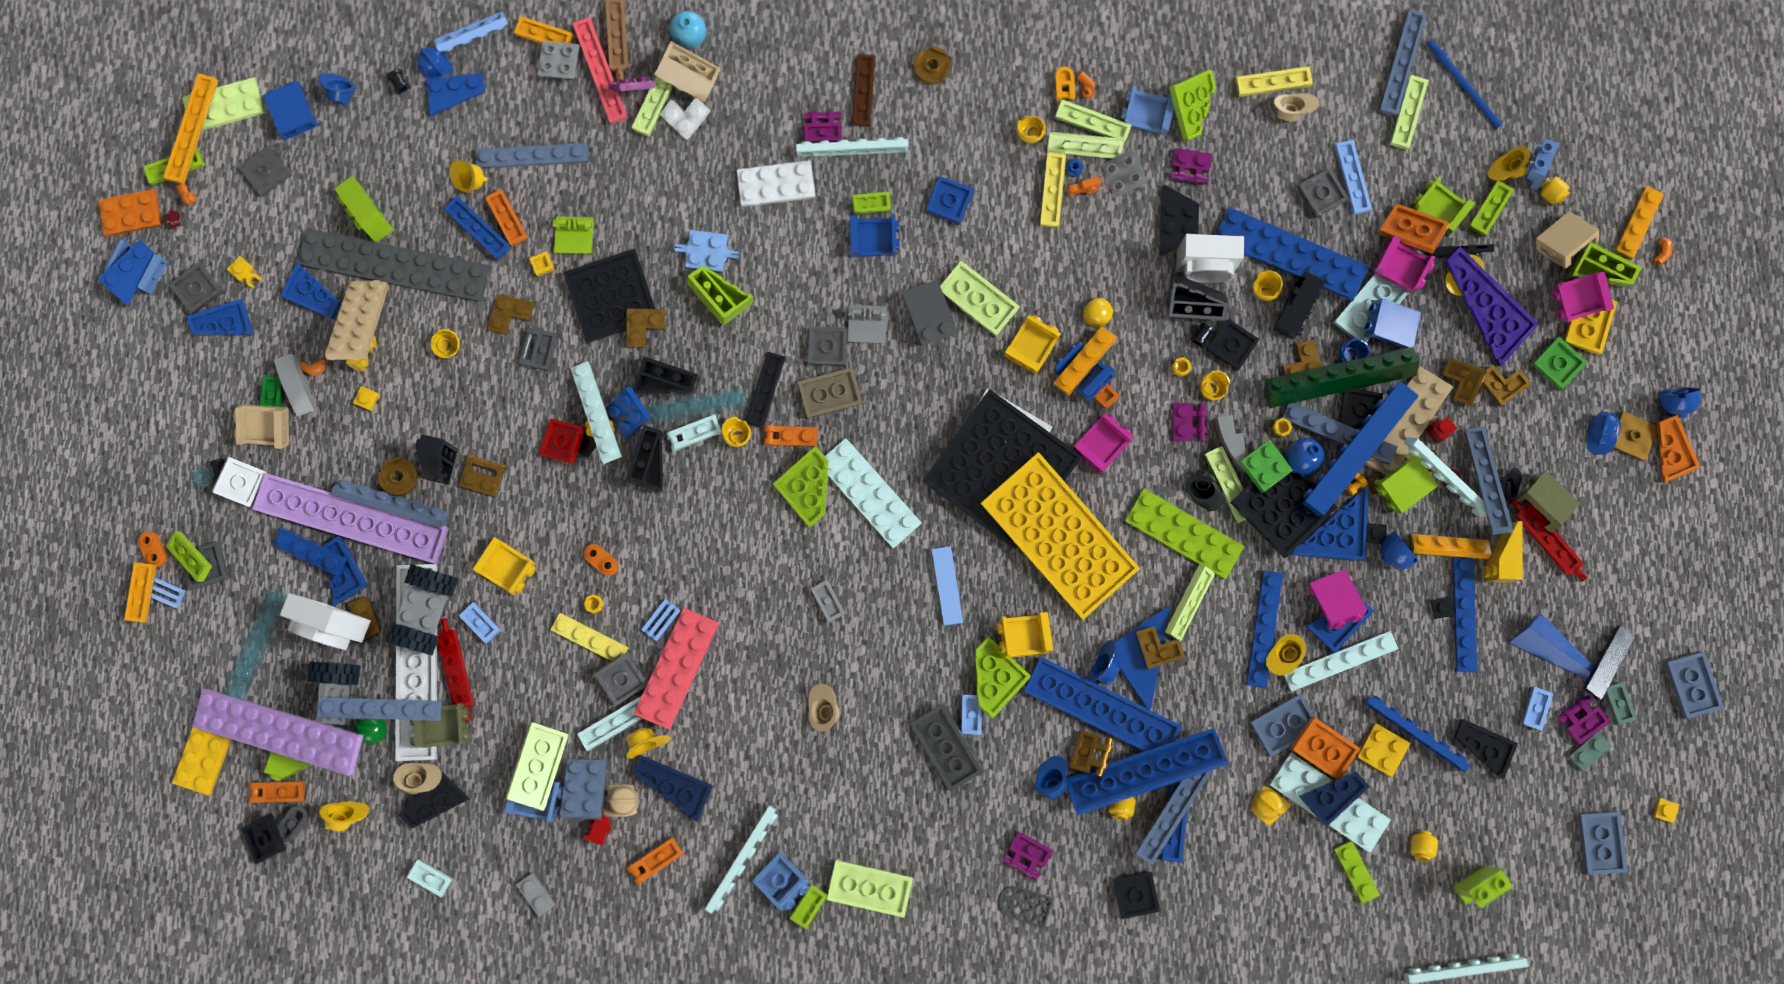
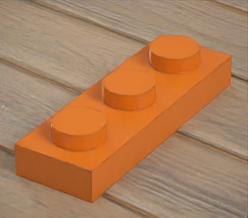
M502 189L485 197L511 247L529 239Z

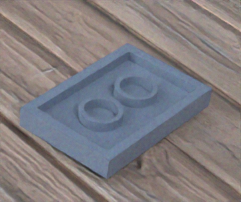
M1705 652L1664 662L1683 719L1724 709Z
M1298 694L1254 719L1250 724L1269 757H1272L1291 746L1311 716H1315L1303 695Z
M567 759L560 813L561 818L601 819L607 760Z
M1620 812L1578 814L1585 874L1628 872Z

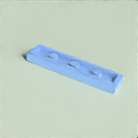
M1354 140L1336 143L1334 147L1352 214L1370 212L1372 207Z
M951 546L932 549L944 626L963 623Z

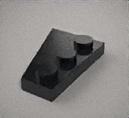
M1494 244L1436 247L1433 254L1425 252V254L1432 255L1435 258H1443V254H1451L1456 247H1461L1466 253L1481 256L1482 252H1494Z
M1461 719L1454 738L1499 778L1505 779L1518 743L1465 719Z
M442 771L439 784L430 791L421 792L398 816L413 829L445 811L468 801L470 798Z

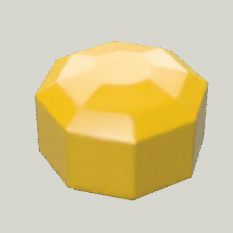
M1183 357L1175 359L1171 367L1173 374L1179 377L1187 375L1191 369L1189 360Z
M1285 418L1274 421L1272 426L1274 435L1280 438L1289 435L1292 429L1290 421Z
M594 594L586 597L584 601L586 611L593 614L602 611L604 606L602 598Z

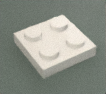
M227 457L211 492L250 507L266 472Z

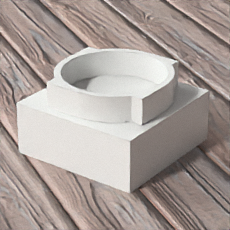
M1186 234L1177 249L1176 272H1184L1185 278L1197 283L1231 282L1234 278V271L1244 259V236Z
M288 593L280 616L291 619L288 631L312 641L343 650L347 649L350 639L363 642L371 621L331 605Z

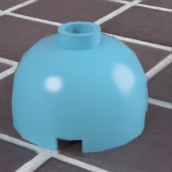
M693 11L679 12L670 22L669 31L672 41L685 49L698 47L706 38L705 22L700 15Z

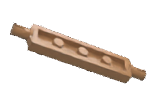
M605 0L609 67L611 72H616V80L624 79L623 72L629 70L625 0Z

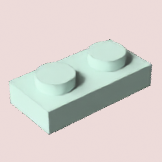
M420 859L415 862L407 876L408 879L440 897H443L453 878Z

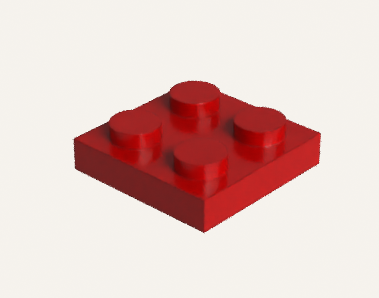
M550 418L538 454L574 465L586 428Z

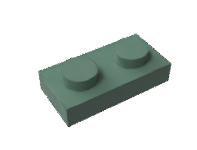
M1624 682L1608 686L1605 697L1615 724L1622 725L1637 720Z
M1598 731L1578 746L1568 757L1580 771H1584L1612 746Z

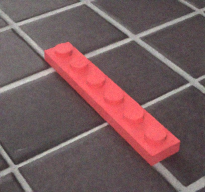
M588 17L574 22V29L610 124L627 119L628 116L619 92L609 90L608 83L614 82L591 18Z

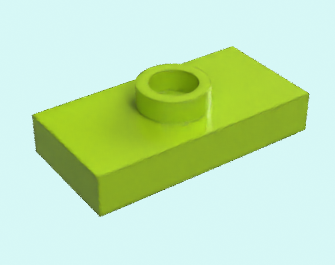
M889 192L852 195L854 215L891 211Z
M811 884L789 919L807 929L828 894Z

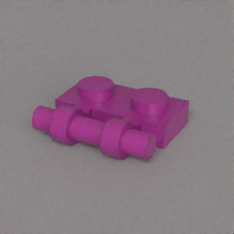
M648 77L631 78V80L618 79L615 82H609L608 87L609 90L614 92L655 88V81H648Z
M828 110V112L811 111V113H804V120H812V123H804L805 142H811L812 144L819 143L820 141H829L834 143L842 140V123H834L835 119H841V112ZM818 120H828V123H818Z
M1175 148L1172 167L1179 168V172L1171 171L1170 179H1176L1177 182H1194L1196 185H1200V183L1208 184L1209 177L1202 176V172L1209 173L1212 154ZM1185 169L1195 171V175L1185 173Z
M1173 403V441L1192 442L1193 434H1198L1199 442L1206 441V434H1208V428L1206 427V403H1198L1197 411H1193V403ZM1193 417H1198V427H1193Z
M1589 695L1583 699L1579 698L1575 701V705L1569 709H1564L1562 714L1557 717L1561 724L1566 720L1570 722V725L1565 730L1577 745L1582 744L1611 723L1599 706L1590 708L1588 704L1593 702V699ZM1582 710L1584 715L1577 719L1575 714Z
M1017 831L1009 847L1015 854L1013 857L1005 854L1002 861L1009 864L1008 867L1022 871L1028 878L1033 877L1038 880L1041 873L1036 871L1035 868L1037 864L1045 868L1053 850ZM1021 856L1031 861L1029 866L1019 861Z

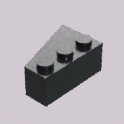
M1304 271L1296 280L1273 330L1291 339H1294L1297 335L1300 336L1305 328L1303 323L1305 319H1309L1313 311L1311 308L1318 301L1321 295L1320 291L1326 281Z
M1171 272L1166 303L1168 317L1225 320L1228 307L1225 293Z
M421 434L420 439L416 441L415 450H417L416 455L426 480L449 485L458 449L444 439Z

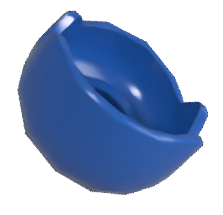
M1362 339L1345 341L1339 350V360L1341 363L1351 361L1350 358L1353 352L1355 355L1353 360L1367 357L1370 353L1368 344Z

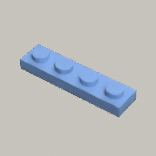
M503 11L436 38L434 39L439 52H447L458 44L464 45L469 43L475 37H484L492 30H501L508 23Z

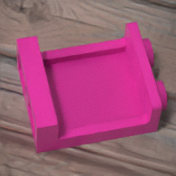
M1394 235L1389 240L1372 273L1413 294L1418 289L1421 290L1426 283L1424 277L1432 271L1435 265L1432 262L1435 257L1431 255L1428 258L1399 243L1401 238Z
M1596 272L1553 285L1552 296L1558 303L1557 314L1563 322H1570L1600 311L1614 309L1605 272Z
M1105 413L1073 447V450L1083 456L1082 458L1100 474L1105 471L1133 439L1132 433L1126 427H1120L1112 415Z
M1346 569L1311 582L1308 586L1310 596L1314 595L1328 621L1327 627L1329 630L1333 628L1335 630L1340 629L1347 622H1358L1364 618L1367 608Z

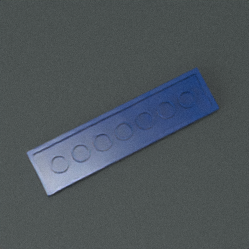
M1231 207L1228 208L1216 234L1244 236L1245 256L1297 278L1304 271H1307L1326 281L1322 289L1351 301L1355 299L1369 268L1368 265Z
M1043 657L1039 658L1024 690L1025 693L1143 751L1174 742L1182 725Z
M1215 728L1109 763L1102 778L1095 776L1097 769L1095 768L1090 771V774L1080 773L1066 778V784L1078 816L1229 764Z

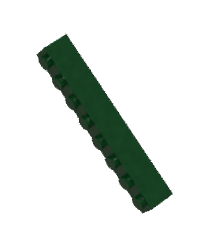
M1409 347L1265 380L1264 396L1269 408L1341 393L1346 390L1359 389L1417 376L1420 359L1414 348Z

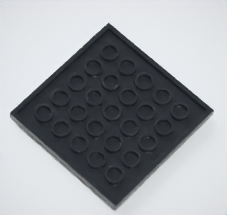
M989 389L922 482L1013 549H1016L1018 546L980 503L1038 452L1064 482L1083 456Z

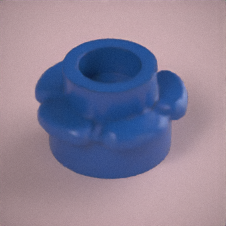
M1074 158L1066 163L1065 168L1070 176H1079L1083 172L1084 164Z

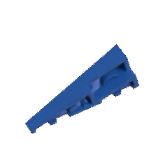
M1542 614L1535 615L1509 641L1511 645L1517 646L1586 680L1594 668Z

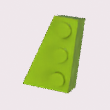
M351 176L334 188L338 193L336 198L342 206H347L345 211L351 218H355L353 222L359 230L363 228L375 242L380 241L394 231L393 227L386 221L384 215L378 210L354 176Z
M1589 242L1579 251L1566 278L1576 279L1596 272H1605L1608 285L1627 287L1634 284L1642 267Z
M703 265L688 275L687 285L722 326L753 304L752 295L746 294L738 289L736 285L723 280V277Z

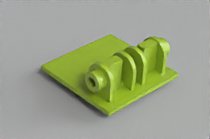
M556 217V220L553 221V226L555 227L554 253L592 254L594 218Z

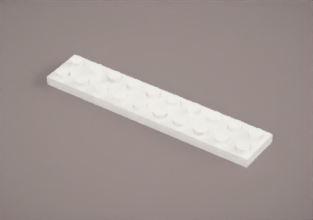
M436 564L417 565L437 571ZM396 565V620L407 587L410 585L404 583L410 565ZM437 644L433 656L396 646V700L437 701ZM396 720L395 761L437 759V746L415 748L413 720Z

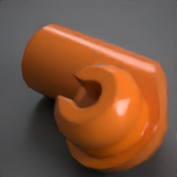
M1082 72L1077 79L1083 84L1082 96L1089 99L1094 95L1095 83Z
M178 184L176 186L180 198L186 205H192L196 201L195 194L188 191L186 184Z
M1665 237L1658 241V246L1662 247V251L1653 259L1658 266H1661L1672 255L1673 242Z
M320 359L312 365L301 362L300 366L302 372L311 376H317L326 370L328 364L325 360Z

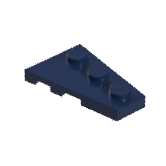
M1352 772L1298 797L1327 827L1370 786L1357 772Z

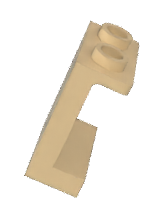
M1569 211L1536 238V250L1566 269L1571 265V257L1590 241L1595 244L1599 241V229Z
M242 404L235 408L233 419L236 421V428L234 430L236 445L245 443L274 445V448L283 449L288 446V407Z

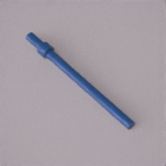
M1433 39L1430 40L1427 45L1435 54L1434 57L1437 61L1442 62L1496 129L1503 125L1449 60L1445 50H1441Z

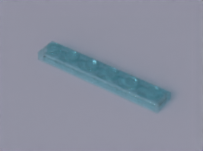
M745 387L643 405L651 416L644 425L748 407Z
M273 588L268 589L225 694L243 700L246 699L288 594Z

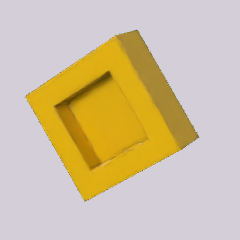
M547 251L530 258L537 277L555 270Z
M361 386L353 404L372 411L380 394Z
M1658 798L1653 817L1669 823H1675L1679 804Z

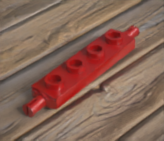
M1515 498L1511 502L1519 510L1515 518L1518 521H1522V526L1566 576L1575 574L1580 582L1585 581L1588 576L1580 569L1583 565L1582 560L1555 530L1549 533L1544 528L1548 522L1532 504L1525 506Z
M448 619L439 620L442 632L436 636H439L437 644L452 705L464 704L465 708L467 707L468 719H465V721H471L469 709L474 706V700L457 630L449 629Z

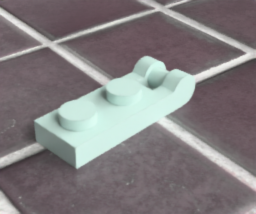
M714 414L666 433V437L671 442L670 448L672 452H676L721 434V428ZM682 435L684 440L678 442L677 437Z

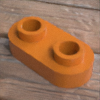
M151 531L143 532L138 538V544L146 563L156 565V568L164 566L167 561V555L159 536ZM149 537L150 541L146 544L145 541ZM157 555V559L153 561V556Z
M591 544L586 547L584 551L585 559L602 574L612 576L618 571L619 565L617 560L597 544ZM596 550L597 552L595 557H591L590 555L591 551ZM608 562L611 563L610 569L605 568V564Z

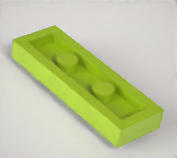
M197 147L189 172L205 166L200 149ZM170 157L143 166L150 185L153 186L166 181L163 177Z
M1496 181L1468 228L1485 237L1514 189L1501 181Z
M174 531L166 547L197 582H204L212 565L181 531Z
M1350 840L1333 849L1361 904L1380 896L1353 841Z

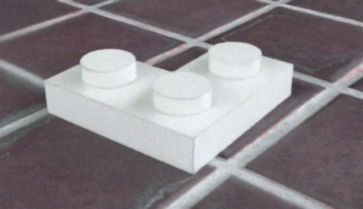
M695 98L685 111L674 100H670L660 115L685 139H689L711 111L698 98Z

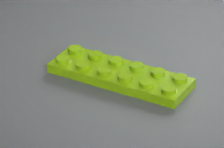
M1145 488L1125 520L1129 525L1193 562L1205 565L1224 580L1227 579L1245 547Z

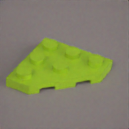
M1212 69L1200 72L1169 87L1183 141L1191 140L1202 133L1203 118L1207 117L1210 108V96L1214 94L1216 89Z
M817 446L811 449L773 483L809 527L816 524L826 513L829 460Z
M988 636L974 651L977 706L993 719L1029 680L1031 675L1014 659L1004 658L1003 653L1000 652L999 645Z

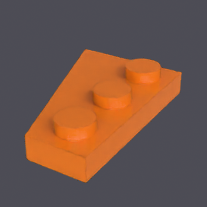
M1673 415L1657 422L1662 483L1701 468L1678 415Z

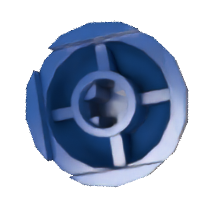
M1682 387V389L1673 390L1672 392L1673 388L1660 391L1659 400L1663 410L1669 414L1678 415L1679 418H1686L1687 414L1696 411L1701 403V390L1699 388Z
M1300 438L1287 447L1284 459L1293 469V473L1297 472L1301 474V477H1311L1324 464L1325 453L1322 446L1314 439Z
M1395 531L1383 540L1381 544L1383 556L1381 559L1387 566L1392 565L1396 569L1403 570L1419 562Z

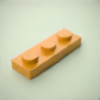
M520 16L514 31L516 36L542 44V41L571 44L573 39L571 32Z
M134 562L124 620L147 623L156 565Z

